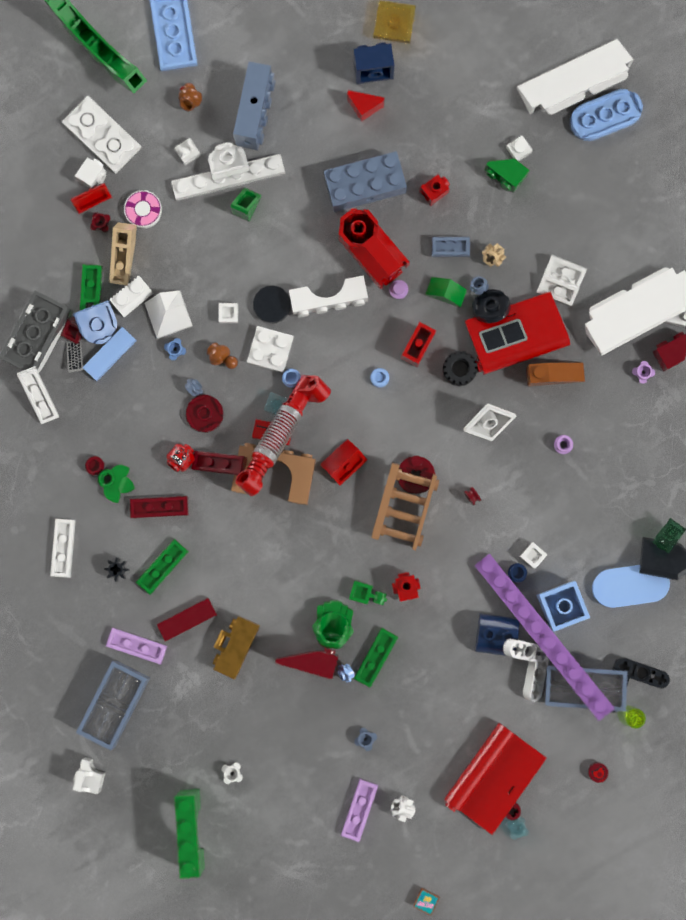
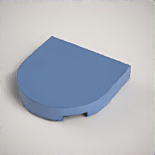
M109 300L73 313L80 334L91 343H106L116 331L117 320Z

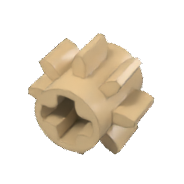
M489 243L485 250L481 252L484 255L483 262L489 265V267L494 264L499 267L506 258L504 255L505 249L498 245V243L494 246Z

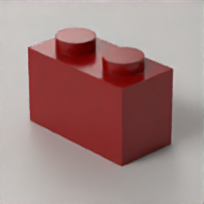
M419 322L401 355V359L418 368L437 330Z

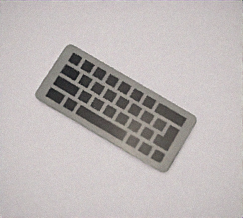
M81 340L78 344L67 341L68 372L83 370Z

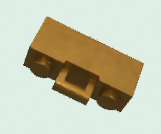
M238 616L237 619L233 618L229 629H231L230 633L221 629L213 647L222 652L221 654H216L212 663L215 665L213 670L235 680L260 625ZM226 637H229L230 640L227 647H222Z

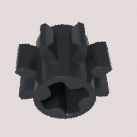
M117 557L115 562L108 560L110 565L108 568H104V570L109 572L107 578L113 576L115 582H118L119 577L126 579L125 571H130V569H126L124 566L127 561L119 563L120 559ZM118 566L119 568H121V572H117L116 575V572L113 571V568Z

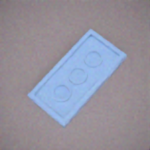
M150 0L160 70L167 71L198 66L188 1Z

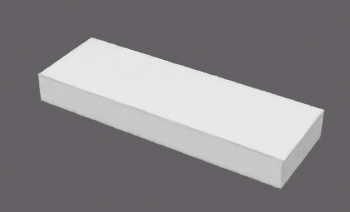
M36 366L18 372L17 376L40 423L44 424L59 418V414Z
M55 519L50 576L71 578L76 520Z

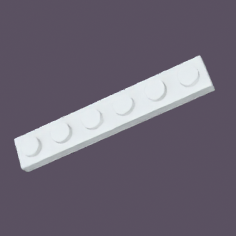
M281 154L248 162L250 171L213 180L211 171L173 180L171 183L175 199L178 201L285 174Z

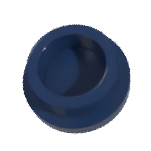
M515 563L509 567L508 577L513 582H522L527 577V569L524 565Z

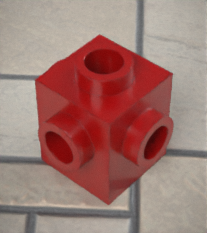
M409 572L398 574V578L394 579L395 583H392L394 595L398 594L399 602L419 598L417 591L421 589L419 579L415 578L414 575H410ZM404 583L409 584L410 587L408 590L403 589Z

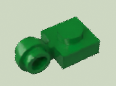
M354 581L349 600L368 605L369 599L373 598V603L384 605L388 598H386L387 594L378 591L375 592V595L371 594L373 586Z

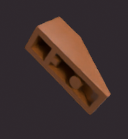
M583 363L529 364L526 367L528 387L585 382Z

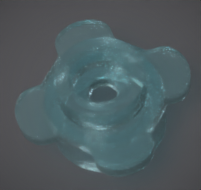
M523 817L507 822V827L511 832V839L516 840L529 834Z

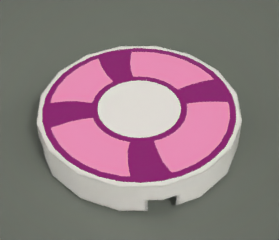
M137 191L127 198L124 205V213L131 224L137 225L139 228H149L160 220L162 206L159 198L154 193Z

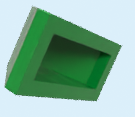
M244 188L231 203L232 214L250 222L262 195Z
M431 277L425 295L461 308L467 289L451 279Z

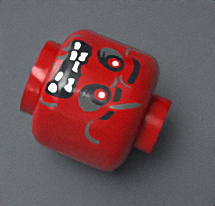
M176 444L166 456L168 460L166 462L167 465L175 472L186 471L195 461L194 450L188 444L184 446Z

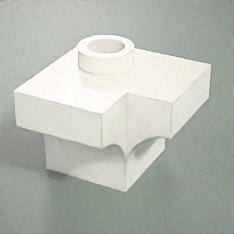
M85 757L81 761L80 769L75 773L73 790L94 794L100 793L106 772L97 770L93 765V759Z

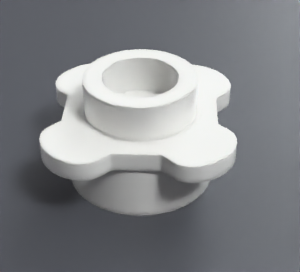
M239 763L222 767L226 784L235 781L240 782L243 779V776L240 774L241 765Z

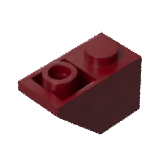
M684 332L673 336L674 340L669 343L665 340L656 345L657 349L653 351V354L663 372L685 360L686 334Z

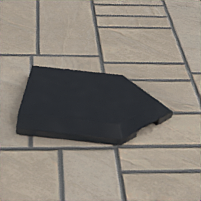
M643 537L639 573L679 580L686 574V549L680 543Z

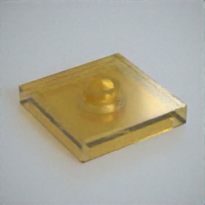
M379 0L373 38L410 44L416 6Z

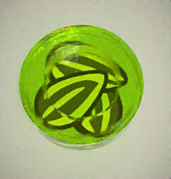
M633 708L627 711L625 721L628 726L638 729L645 724L646 716L643 711Z

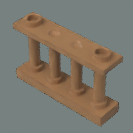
M392 462L371 538L379 540L380 535H388L413 542L412 550L416 551L417 546L421 547L424 536L421 535L432 492L433 490L437 491L440 480L436 479V474H433L430 480L402 472V469H399L400 464ZM402 479L429 487L427 497L423 498L398 491L394 487L395 480L399 481ZM390 498H398L423 505L421 517L391 509L392 507L388 506ZM391 516L419 524L416 535L386 527L387 525L383 524L385 517L389 518Z

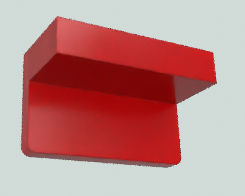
M347 439L320 465L341 486L367 461V458Z

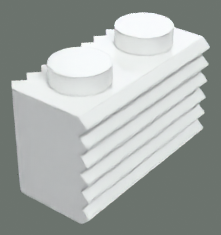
M137 276V279L134 278V281L128 283V286L122 288V291L119 290V293L113 295L110 301L122 316L125 317L149 298L153 292L141 277Z

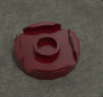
M203 394L196 396L189 402L185 415L187 422L193 429L198 432L208 433L220 426L223 421L224 411L216 398Z

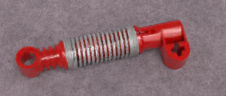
M301 376L288 400L280 406L271 421L272 423H270V426L266 429L267 431L263 434L262 440L254 449L252 460L247 469L240 472L237 476L236 485L247 495L254 496L262 489V478H264L267 470L272 468L278 460L277 458H279V455L288 443L287 441H289V438L302 419V412L307 403H320L330 396L331 389L319 376Z

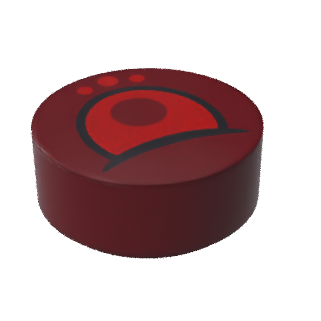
M593 763L588 769L590 779L596 783H602L608 778V769L602 763Z

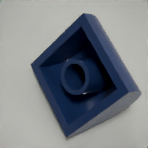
M479 613L475 652L506 656L503 650L504 644L508 639L518 640L519 621L516 618Z

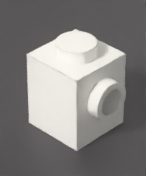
M87 157L75 177L78 182L91 189L104 182L106 171L100 161L97 159L92 161Z

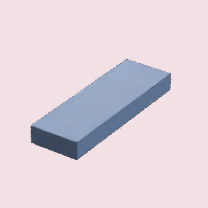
M122 327L83 366V369L98 381L137 340Z

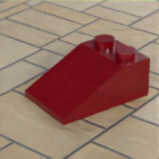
M324 648V650L278 657L275 663L332 680L339 655L335 654L336 650Z

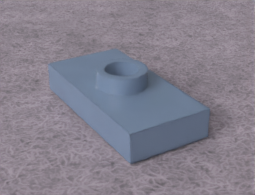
M432 237V257H470V237Z

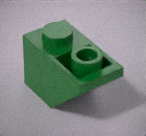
M516 159L488 161L484 169L491 179L498 180L506 191H512L513 193L525 180L530 171Z

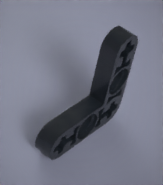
M618 658L612 670L621 671L619 663L623 664L624 661L626 662L625 665L628 666V669L623 671H627V685L630 678L657 688H666L670 683V677L666 672L627 658ZM641 667L647 671L646 677L642 679L637 676V670ZM651 673L652 675L660 677L661 674H663L662 678L665 679L664 683L661 682L660 685H658V681L652 678L651 682H648V680L651 677Z

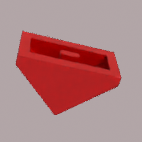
M350 90L347 92V101L361 121L384 108L385 97Z

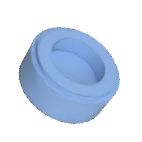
M383 368L375 369L371 373V383L377 388L385 387L389 382V373Z

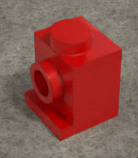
M437 174L427 183L421 185L419 192L429 205L432 206L449 193L448 186H450V183L446 177H440ZM437 184L440 188L436 190L433 186Z

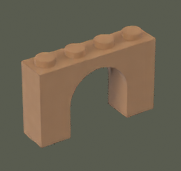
M245 443L244 446H239L238 456L247 457L245 469H247L252 460V454L256 448L255 444ZM282 450L277 461L285 464L292 475L288 502L308 506L316 459H313V455L301 453V456L293 455V451ZM234 475L231 491L246 494L236 485L237 475Z

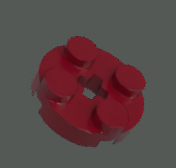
M417 455L406 458L399 466L402 472L412 474L413 470L416 472L419 470L421 472L420 477L430 480L433 474H435L432 463L426 458ZM402 479L398 481L400 487L407 493L421 494L429 490V487Z

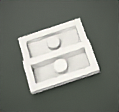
M551 255L537 293L544 294L551 291L553 299L572 306L587 268Z

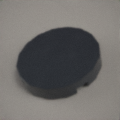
M275 285L266 286L260 289L254 297L253 309L257 317L263 322L278 323L283 321L290 312V298L281 287Z
M496 289L484 291L479 297L477 295L472 303L473 314L484 323H495L504 319L511 309L509 297L501 290Z

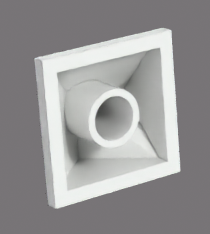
M181 291L162 292L145 302L157 339L193 326Z
M486 404L463 430L464 432L493 441L516 418V414L491 404Z

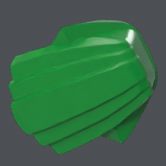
M331 600L317 606V620L312 625V628L320 646L340 649L347 643L354 632L351 626L353 609L338 600Z

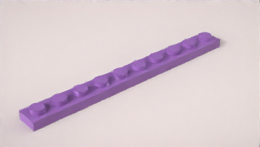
M488 554L474 565L596 719L600 721L615 708L494 558Z

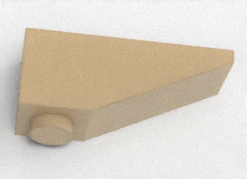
M118 222L113 227L109 283L128 285L137 225Z

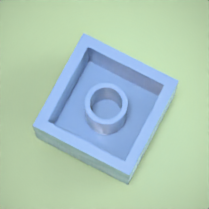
M576 581L568 582L536 595L547 624L553 632L590 618Z

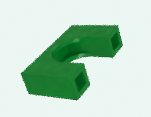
M200 788L180 790L174 797L180 879L200 877L205 869L204 848H199L198 812L201 809Z

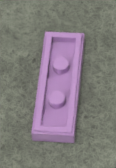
M116 628L111 629L106 647L160 665L167 649V645Z
M359 779L341 836L360 842L378 788L377 784Z

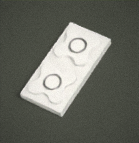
M89 96L62 121L115 174L142 148Z

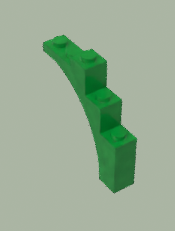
M44 0L62 22L71 37L82 45L92 58L108 71L116 82L132 93H135L147 82V79L140 70L117 52L89 24L69 0Z

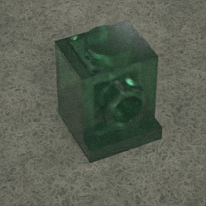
M670 518L656 535L653 543L669 554L682 538L686 528Z

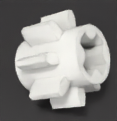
M402 795L400 800L395 799L391 805L393 817L398 818L402 822H405L406 818L411 819L415 813L414 801Z

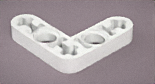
M508 639L503 647L504 654L508 657L529 661L523 696L526 700L537 702L542 696L549 659L537 644ZM513 647H518L517 651L512 650ZM526 647H529V652L527 656H525V649ZM536 651L541 652L540 656L536 655ZM538 668V675L535 678L534 673L535 670Z

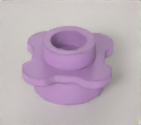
M642 361L640 366L632 369V374L638 377L641 384H644L649 377L655 375V371L648 365L647 361Z

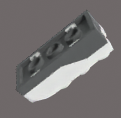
M34 290L0 354V359L22 371L36 366L39 373L47 362L67 319L71 317L73 311L69 307Z

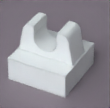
M190 138L174 148L185 165L201 156Z

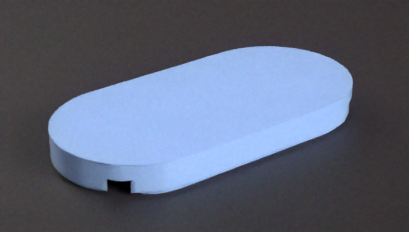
M627 89L613 91L576 107L570 118V128L573 134L581 140H596L635 124L641 116L643 109L642 101L636 93H632Z
M640 565L604 570L596 576L592 584V592L594 598L600 604L609 608L659 601L666 596L670 588V579L640 574Z

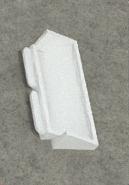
M616 39L517 86V90L530 114L534 112L535 107L540 105L543 113L547 112V114L552 115L582 101L585 98V93L588 91L591 94H597L626 80L628 77V67L632 64L633 58L619 40Z
M662 268L634 283L631 290H621L591 306L589 309L591 321L585 323L586 335L601 356L686 311V271L684 270L676 274L673 268Z

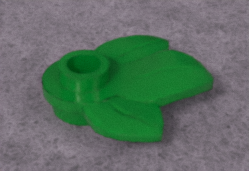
M116 465L111 470L105 469L101 471L98 475V483L104 488V496L114 503H119L121 493H129L135 489L133 482L126 477L130 471L129 467ZM109 475L111 481L106 483L104 479Z

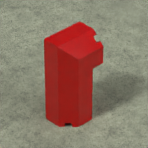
M352 208L340 218L339 241L379 289L383 288V284L387 286L403 273L401 270L403 266L405 268L409 266V260L378 225V220L369 210Z

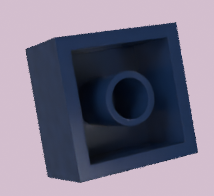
M381 42L375 46L361 45L354 48V69L357 84L394 79L395 65L391 43Z

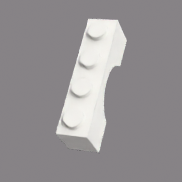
M364 275L345 279L340 292L329 298L316 296L310 291L308 286L289 290L294 316L298 315V317H306L311 312H316L317 314L328 312L327 309L332 308L342 310L347 305L352 304L354 307L362 306L365 302H368Z

